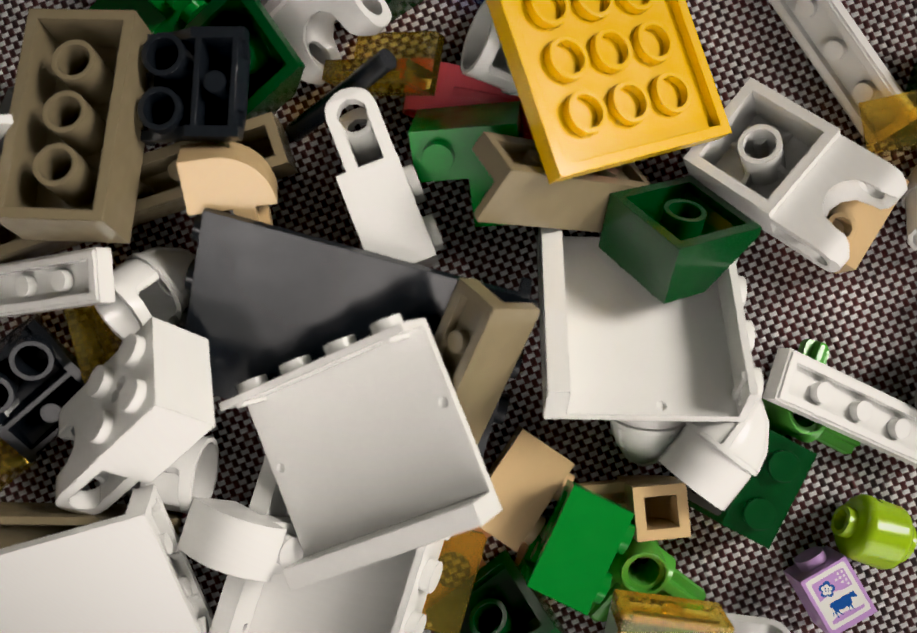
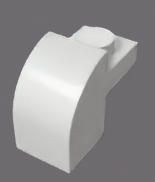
M193 497L177 546L178 550L208 568L231 576L262 582H270L273 574H284L282 570L302 559L304 554L290 517L260 515L237 501Z

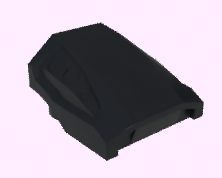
M191 26L170 33L148 34L147 41L142 48V62L149 71V73H146L148 91L142 95L138 104L139 118L143 123V127L148 130H141L140 141L149 146H155L157 143L176 141L235 142L243 140L247 118L250 75V38L248 29L245 26Z
M37 313L20 323L0 340V437L31 464L39 458L40 453L58 436L59 413L62 407L88 382L92 373L59 342L43 324L41 317Z

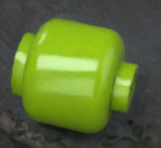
M859 494L851 497L844 505L839 506L832 516L831 530L834 533L835 544L840 553L851 560L880 570L893 569L901 562H905L915 550L917 532L913 526L911 516L903 507L867 494Z

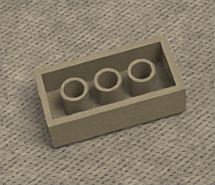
M30 8L28 10L9 114H12L13 124L5 134L0 160V224L24 240L130 244L145 143L140 141L141 130H147V128L143 127V123L138 115L139 101L142 95L148 91L146 73H149V71L142 62V48L147 41L148 34H152L136 10Z

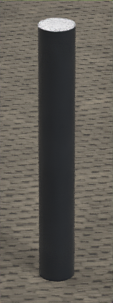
M381 49L290 122L285 129L289 139L294 142H300L326 121V103L336 92L349 87H360L367 90L393 70L397 65L395 56L387 49Z

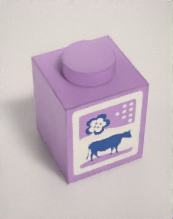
M815 546L804 550L795 557V564L783 570L812 622L825 633H842L878 612L846 556L828 546L823 548Z

